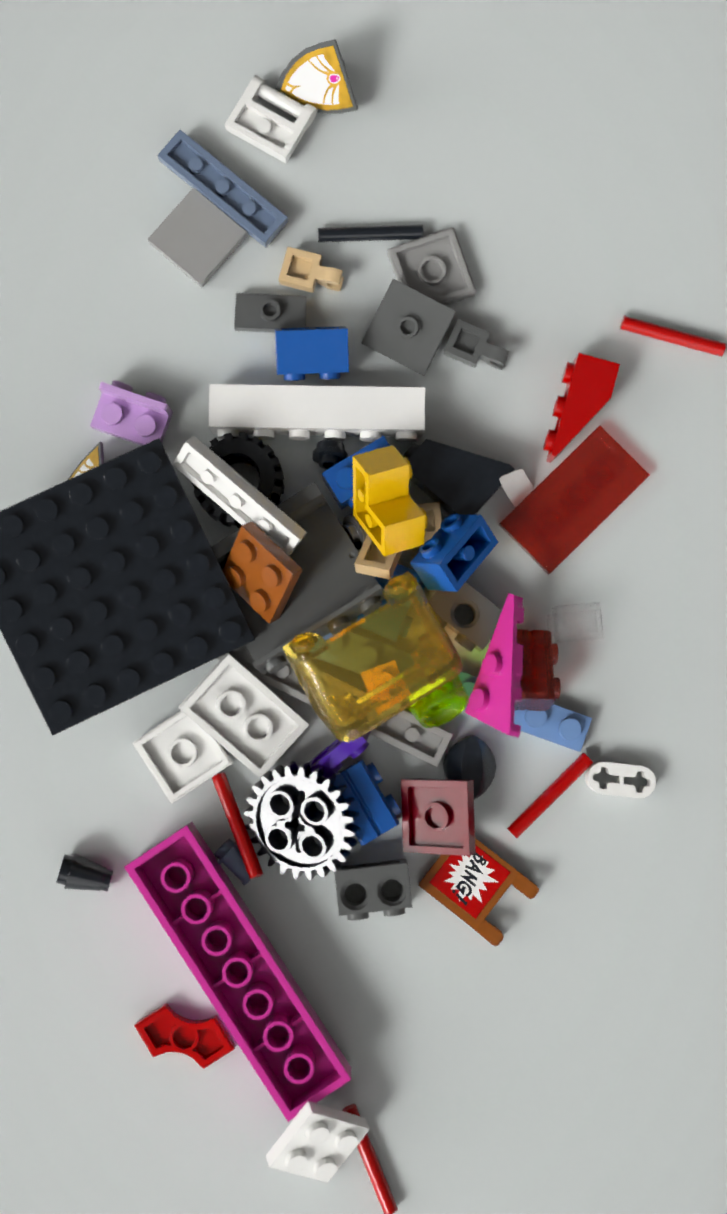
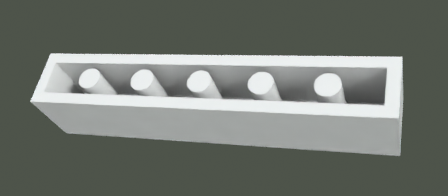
M209 384V428L212 434H217L219 439H225L224 434L232 433L233 437H238L240 432L251 434L253 438L256 436L262 440H273L274 435H289L290 440L306 441L310 440V435L324 436L325 440L344 441L346 436H360L361 441L374 442L381 436L395 437V440L398 442H415L417 437H423L425 431V387Z

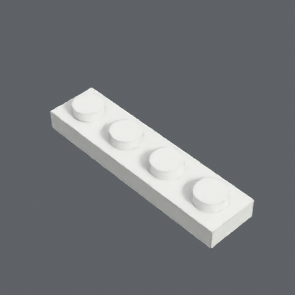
M192 436L185 442L172 466L241 525L252 521L290 556L307 532L197 437Z

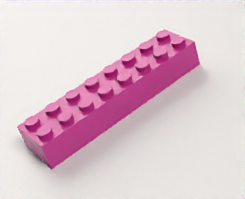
M190 822L124 867L288 1122L297 1116L307 1101L317 1103L351 1080L350 1064L221 865L217 863L216 857L193 822Z

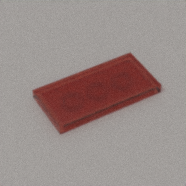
M599 425L500 522L499 526L549 575L650 474Z

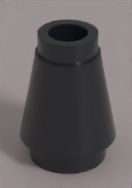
M74 853V856L64 854L56 883L65 885L64 889L102 890L107 892L113 870L106 869V867Z

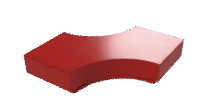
M167 1003L134 1025L153 1057L166 1052H178L193 1058L203 1069L233 1051L236 1047L217 1015L204 1020H191L178 1015Z

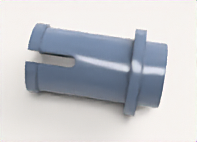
M229 838L214 855L218 858V864L223 863L243 885H246L251 880L236 842L234 843Z

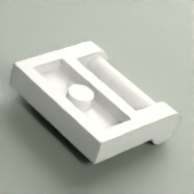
M255 75L226 121L225 127L228 132L287 163L305 131L313 123L317 114V108L308 103L305 106L266 85L265 79ZM262 98L297 119L292 123L255 101Z

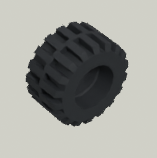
M240 432L238 437H233L232 433L224 434L225 439L218 441L217 438L209 441L211 443L209 449L229 466L234 463H248L254 466L260 477L257 490L276 506L281 503L280 497L281 494H284L285 487L283 483L284 475L278 457L275 456L273 449L268 444L264 445L262 439L256 436L252 439L248 437L247 433ZM193 484L195 489L193 492L196 499L211 518L215 521H220L225 526L231 527V525H235L241 528L242 525Z

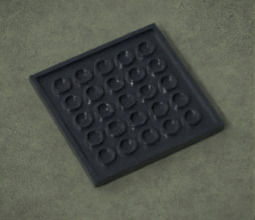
M159 438L0 511V631L52 736L255 640Z

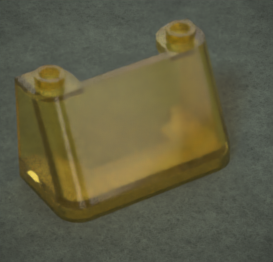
M408 571L389 580L383 590L387 604L325 641L317 633L305 632L297 635L290 643L282 647L314 712L340 741L348 742L362 737L453 680L463 669L459 653L417 579Z

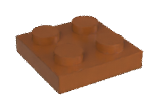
M250 521L241 526L223 568V573L229 586L262 618L271 624L280 618L303 569L259 527Z

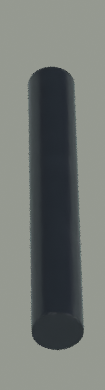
M423 225L318 228V242L412 240L423 237Z

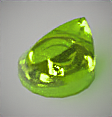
M456 668L445 673L430 684L409 704L408 710L423 727L433 728L451 721L469 703V696Z

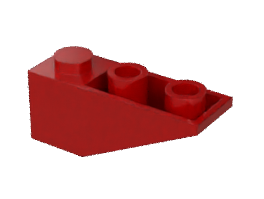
M582 353L577 354L573 363H566L561 383L567 384L564 396L558 395L552 416L558 418L555 430H548L543 450L549 451L546 462L551 463L611 399L620 367L619 363Z

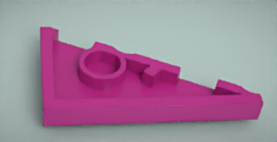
M508 593L485 658L482 661L473 691L470 694L465 713L509 736L519 738L521 726L514 724L515 703L522 701L520 680L523 669V645L517 644V623H524V608L522 597Z

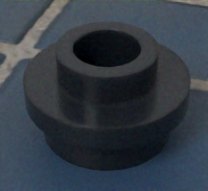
M336 440L319 441L316 444V449L312 452L313 461L318 463L323 469H329L348 457L345 445Z

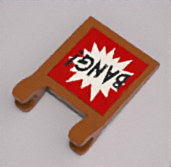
M475 838L476 854L471 856L441 854L418 886L478 932L493 946H498L504 938L503 933L485 919L510 885H513L529 899H533L537 895L539 888Z

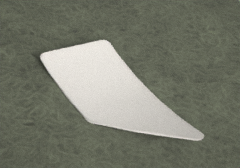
M523 469L512 471L501 476L499 479L503 490L515 507L533 489V485Z

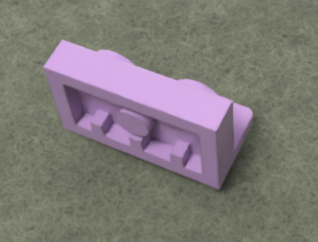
M115 380L112 381L111 385L104 382L100 383L99 390L102 394L90 425L92 429L141 446L158 438L161 443L163 442L173 414L170 406L166 404L164 397L151 392H146L145 396L133 393L131 386Z

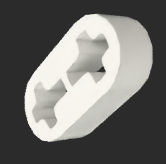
M597 761L586 770L585 782L592 791L599 794L645 798L655 790L656 777L649 768L641 765ZM605 767V773L617 776V781H607L604 783L603 788H599L600 784L598 781L593 780L594 773H600L601 768ZM637 771H641L640 775L642 778L647 779L646 786H640L639 791L636 792L634 785L624 783V777H636Z

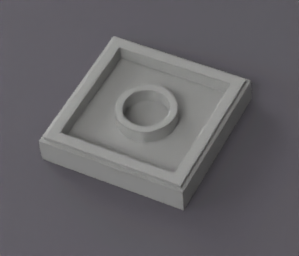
M193 187L147 240L150 245L200 287H203L247 237V232Z
M454 227L387 249L396 280L445 306L476 296L477 291Z

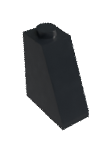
M425 439L420 446L414 443L403 455V457L409 460L412 467V478L410 480L435 502H440V506L450 515H476L501 487L500 477L515 470L510 464L429 439Z

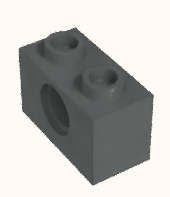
M466 582L458 592L436 591L424 607L429 612L426 618L441 630L445 626L450 628L457 634L454 640L469 652H472L474 648L480 652L487 646L492 639L502 612L499 607ZM465 605L472 610L473 619L470 624L463 625L456 621L454 610L457 606Z

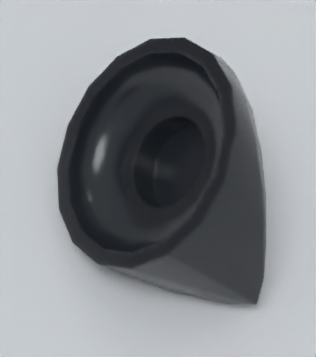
M474 735L467 736L454 744L445 755L443 764L446 779L473 780L474 800L479 798L489 788L495 777L497 767L495 756L483 740Z

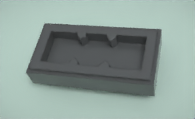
M236 293L235 331L274 333V328L306 327L307 296Z

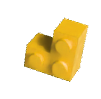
M393 445L353 456V516L384 556L424 545L425 529L428 527V518L425 510L422 507H418L409 493V479L412 478L411 464Z

